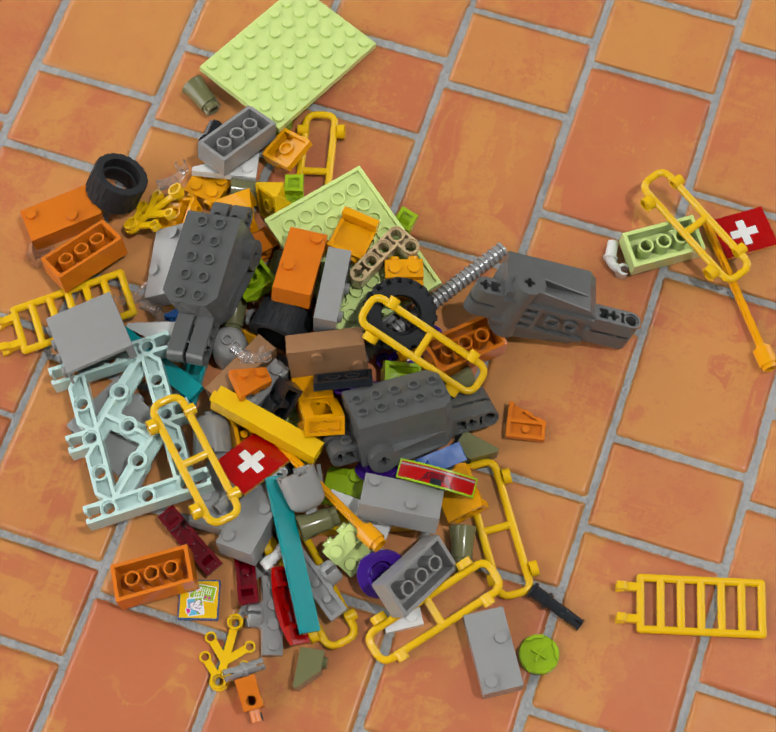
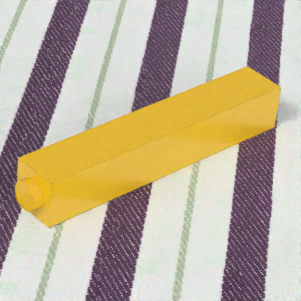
M222 385L218 391L214 390L210 396V409L310 465L315 463L323 450L324 442L315 437H305L303 430L247 399L239 401L236 393Z

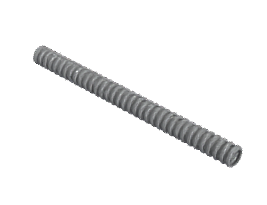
M496 243V246H492L491 250L488 249L487 253L482 254V257L479 256L478 260H474L473 264L470 263L468 267H465L464 271H459V274H455L454 278L451 277L450 281L445 282V285L442 284L441 288H437L436 292L433 291L431 294L437 309L439 305L442 306L444 304L443 302H447L448 298H453V295H457L458 291L461 292L462 288H466L467 284L470 285L471 281L474 282L476 277L479 278L480 274L483 275L485 270H490L489 267H494V264H498L499 260H503V257H506L508 253L506 248L501 243ZM414 305L413 309L408 311L417 317V309ZM400 316L399 320H394V324L390 323V327L387 326V328L393 332H405L414 324ZM367 341V361H369V358L372 359L373 355H377L378 351H383V347L377 343L374 346Z

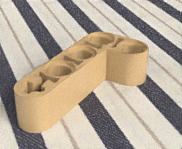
M399 226L390 228L350 270V284L358 289L364 287L384 266V261L396 253L403 259H407L409 256H418L419 242ZM398 236L400 239L394 240L392 237ZM410 247L413 248L414 251L409 252L406 249ZM386 249L388 252L382 253L379 250ZM367 262H374L375 265H374V266H369V265H367L366 263H367Z

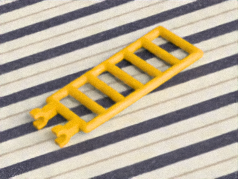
M118 269L84 281L67 293L61 289L11 307L9 315L0 317V331L14 324L18 339L0 343V351L3 353V356L6 357L20 349L23 354H28L52 345L51 340H53V337L45 338L36 306L47 303L50 315H56L58 312L54 302L55 299L65 296L68 309L75 306L72 293L83 290L86 301L93 299L90 287L101 284L104 294L107 292L111 293L108 281L119 278L129 309L120 313L122 320L136 316L137 309L124 270ZM27 309L30 311L39 341L31 345H27L18 312Z
M638 574L636 582L617 580L615 584V592H636V614L617 612L615 624H636L638 633L765 639L767 637L765 581L762 579ZM644 582H656L657 626L645 625ZM665 583H677V627L665 626ZM685 584H697V628L685 627ZM705 585H717L718 629L706 628ZM725 586H737L738 630L726 629ZM745 587H757L759 631L746 630Z

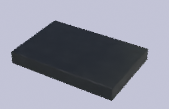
M372 369L315 374L313 379L314 391L373 386Z

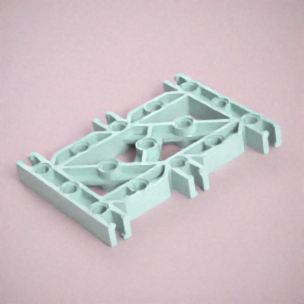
M168 330L132 341L137 357L133 359L129 358L125 350L79 370L78 374L74 375V384H72L69 377H64L61 370L64 367L63 364L48 368L49 375L53 378L51 383L56 392L69 391L76 422L81 430L80 432L65 436V439L70 446L68 451L74 461L86 458L94 493L99 499L98 502L83 506L84 514L88 518L101 513V516L94 519H86V523L91 531L193 498L188 489H183L186 484L160 433L151 436L145 424L138 422L134 417L121 414L124 408L132 402V395L144 376L146 377L153 403L172 394L166 369L161 360L167 358L168 345H161L169 344L171 336ZM116 359L115 362L109 364L111 360ZM124 371L119 381L111 386L110 395L97 415L89 382ZM162 381L159 385H155L156 382ZM120 393H125L122 397H118ZM171 402L160 407L158 414L176 449H181L179 452L182 460L190 457L180 426L189 424V421L184 413L177 414L182 411L178 402ZM83 405H87L86 408L81 409ZM171 414L170 418L164 419L166 415ZM134 426L131 431H127L129 427ZM110 431L123 436L127 441H134L139 444L136 451L129 455L128 464L117 483H115L105 445V439ZM96 438V441L90 444V441ZM164 443L173 477L136 489L143 476L150 472L151 463ZM83 444L79 447L74 448V445ZM139 461H143L142 465L136 466ZM193 465L187 467L200 495L215 491L207 466L194 470ZM106 473L103 478H98L100 474ZM208 478L207 482L196 484L198 481ZM153 496L150 501H145L147 497ZM115 508L113 513L107 514L109 509Z

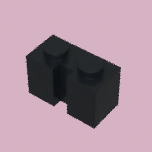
M279 375L272 387L274 391L273 396H267L261 408L286 421L303 391L295 382Z

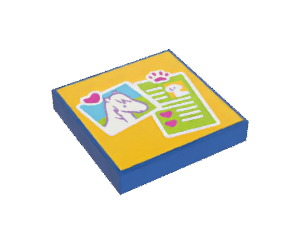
M198 580L200 589L179 594L178 620L219 621L220 580Z

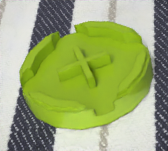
M534 634L523 641L519 649V661L528 673L545 675L557 666L559 649L555 641L543 634Z

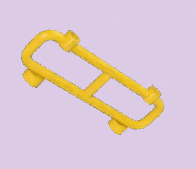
M313 111L304 117L302 125H298L297 134L308 139L310 133L309 125L312 119H329L331 121L326 168L305 167V153L298 162L297 174L325 175L324 185L332 181L337 139H345L346 126L338 124L336 115L331 112Z
M658 169L647 176L641 185L642 192L645 195L640 200L642 208L647 212L656 208L708 265L702 270L706 279L713 281L719 277L724 282L734 283L748 273L751 262L745 254L748 252L744 243L737 245L683 186L685 180L682 175L677 174L674 176L668 170ZM657 178H667L670 186L675 190L677 189L701 217L687 228H684L650 191L649 185ZM707 222L730 247L733 255L736 258H740L743 262V267L733 275H727L690 235Z
M375 294L366 301L359 313V323L366 330L362 338L374 346L380 339L425 370L439 373L442 381L446 383V389L453 398H456L459 392L464 395H471L479 390L487 377V367L479 359L481 355L473 349L467 351L399 305L401 301L392 295L388 298L381 294ZM376 302H381L426 332L415 352H412L367 322L366 316ZM432 338H435L480 369V374L471 387L463 386L421 358Z
M179 394L165 396L153 403L150 408L152 419L145 421V425L151 436L160 433L195 501L194 504L188 506L193 519L196 521L203 517L212 526H220L234 520L241 512V503L238 499L242 497L241 492L237 486L232 487L195 417V414L198 412L194 403L188 404L187 400ZM171 402H178L185 417L188 419L204 451L185 460H182L158 414L160 407ZM206 458L209 459L226 491L229 501L233 505V510L230 513L219 518L211 516L187 470V467Z
M491 459L471 462L469 465L472 466L473 470L486 466L492 468L507 518L506 522L484 527L481 513L473 516L485 559L496 568L487 535L510 529L525 579V586L523 588L509 592L502 589L498 596L506 600L522 597L532 589V577L539 576L540 572L536 560L527 561L505 487L506 484L512 483L509 468L500 470L499 465ZM490 574L486 575L489 587H494L495 582Z
M273 535L263 551L265 556L271 554L278 544ZM311 539L305 541L304 543L317 566L323 564L324 562ZM283 558L279 559L280 566H284ZM336 584L333 587L334 591L348 609L343 614V617L350 627V633L337 641H330L320 622V631L308 633L312 644L321 641L326 648L334 650L351 643L358 635V626L355 621L358 619V615L354 608H348Z
M469 556L456 563L455 565L459 572L445 580L416 607L418 608L425 604L437 625L388 656L382 655L374 642V636L402 617H392L391 615L387 617L385 612L381 611L370 618L374 626L367 632L366 644L374 658L382 664H390L396 660L401 663L410 657L408 655L410 651L462 619L463 615H468L482 605L486 608L495 602L493 598L503 588V580L495 566L487 560L472 562ZM486 568L495 582L494 588L444 620L433 603L432 598L477 569Z

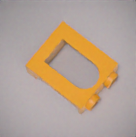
M338 398L298 400L299 419L303 418L305 437L345 434V415Z

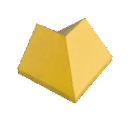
M284 182L255 183L259 214L264 219L292 204V202L286 199Z

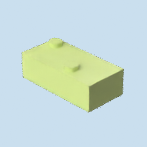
M693 215L677 219L684 228L695 222ZM668 221L622 233L619 240L626 264L629 266L630 275L700 257ZM699 229L695 230L690 235L705 250L706 247Z

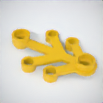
M174 183L169 187V195L164 198L162 191L157 189L152 193L149 204L144 200L139 202L134 217L128 218L124 223L127 234H136L140 229H151L153 232L160 230L161 223L157 219L145 222L150 218L165 217L168 221L173 220L176 217V212L172 208L161 209L174 199H182L185 195L184 188L179 183Z
M236 613L231 614L227 619V625L230 629L224 651L218 643L217 635L214 632L210 631L205 634V641L211 645L220 661L219 669L217 670L213 664L210 652L203 651L199 655L201 663L205 664L211 674L209 685L216 692H222L229 686V682L226 683L224 678L232 674L223 676L222 670H226L230 663L245 654H253L256 651L255 643L247 641L244 646L232 652L237 632L244 625L242 616ZM238 620L240 622L239 625L233 626V621ZM214 635L215 638L213 641H208V636ZM252 644L254 648L247 650V645ZM205 654L209 655V659L207 661L202 660V657ZM217 679H223L221 685H217L216 681Z

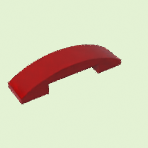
M273 567L271 570L272 596L280 627L291 646L309 644L308 634L299 635L285 567Z

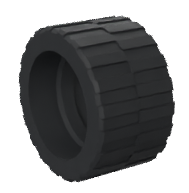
M116 153L104 154V156L98 158L86 182V192L92 203L105 212L116 215L130 213L137 207L147 187V174L144 168L129 156ZM107 179L116 180L123 184L127 189L116 187L113 184H111Z
M266 296L262 300L250 324V328L254 334H260L275 348L286 351L285 336L311 333L313 328L312 315L302 307L272 301V296Z

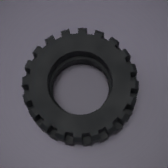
M393 277L382 280L381 283L373 287L371 292H368L367 298L362 305L363 307L366 301L375 294H381L388 298L391 295L394 297L404 296L415 304L417 317L434 329L435 321L438 318L436 315L437 305L433 301L432 294L427 291L428 289L417 281L405 277ZM376 302L366 316L367 322L409 350L417 348L426 332L415 325L405 332L389 330L384 325L381 316L384 304ZM380 339L378 340L377 344L381 347L398 352Z

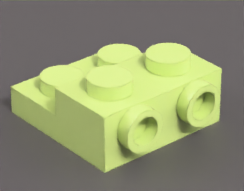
M343 522L336 530L338 534L334 538L330 536L322 544L324 546L322 552L352 578L357 572L360 560L365 555L373 552V550H369L357 538V529L350 522L347 524Z

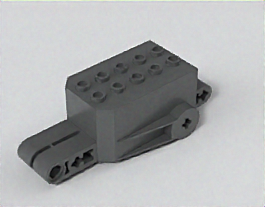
M214 202L210 214L188 210L163 287L168 300L179 311L167 347L166 355L168 360L182 363L187 362L188 364L203 367L207 366L220 325L232 318L261 259L262 244L259 240H255L249 231L253 219L251 207Z
M512 251L507 253L493 278L482 276L477 279L464 301V308L467 312L486 317L487 324H489L492 332L505 338L515 336L562 343H579L582 340L621 349L641 324L640 318L632 312L596 304V278L591 271Z
M423 370L373 383V386H363L342 391L345 434L320 436V438L324 442L325 450L334 466H343L360 461L363 467L370 466L374 472L383 473L399 465L401 458L412 460L447 445L454 435L495 424L499 419V414L483 387H480L476 393L471 395H464L459 392L456 398H453L446 389L439 373Z

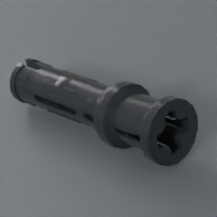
M537 582L526 596L538 602L541 608H548L577 631L585 621L554 599V595L542 589Z

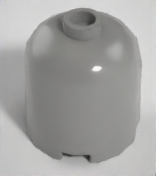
M223 327L218 330L212 349V356L214 362L221 370H224L248 346L244 334L234 327Z
M206 411L205 415L197 418L214 452H229L232 449L230 425L226 417L216 415L215 411ZM193 430V455L204 451Z
M314 464L293 469L294 474L289 476L282 474L277 478L288 506L295 512H305L306 515L317 511L316 507L324 500V490Z

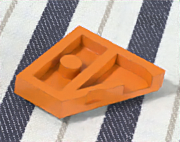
M266 367L229 370L228 376L239 401H244L249 394L255 395L260 390L271 386L272 378Z
M509 401L505 438L544 442L546 421L533 416L528 410H523L516 406L513 401Z

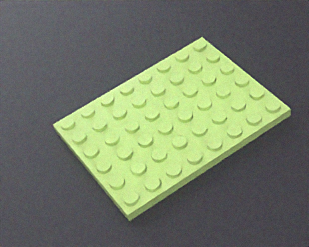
M278 0L200 66V71L245 107L251 106L276 123V131L279 133L376 48V43L319 0Z
M360 165L264 219V223L283 250L290 227L328 235L327 241H330L342 217V211L345 206L380 221L379 229L368 251L390 228L394 226L403 228ZM398 236L392 237L394 240L400 239ZM410 247L406 249L409 252L414 251V249ZM386 249L379 250L382 253L388 252ZM419 251L418 259H423V284L428 289L427 291L431 292L441 286L442 282ZM325 252L313 294L316 299L319 294L327 252ZM397 253L394 255V256H398L399 259H403V258H402L399 254H397ZM367 262V263H366V264L369 265V266H374V265H375L374 262ZM384 266L364 287L358 289L350 284L349 293L344 295L342 304V322L338 324L337 329L361 327L359 313L363 302H365L368 292H371L376 284L384 280ZM349 271L347 283H350V281H349V279H350V271ZM401 301L399 305L404 308L412 303V301ZM385 305L382 308V320L395 313Z

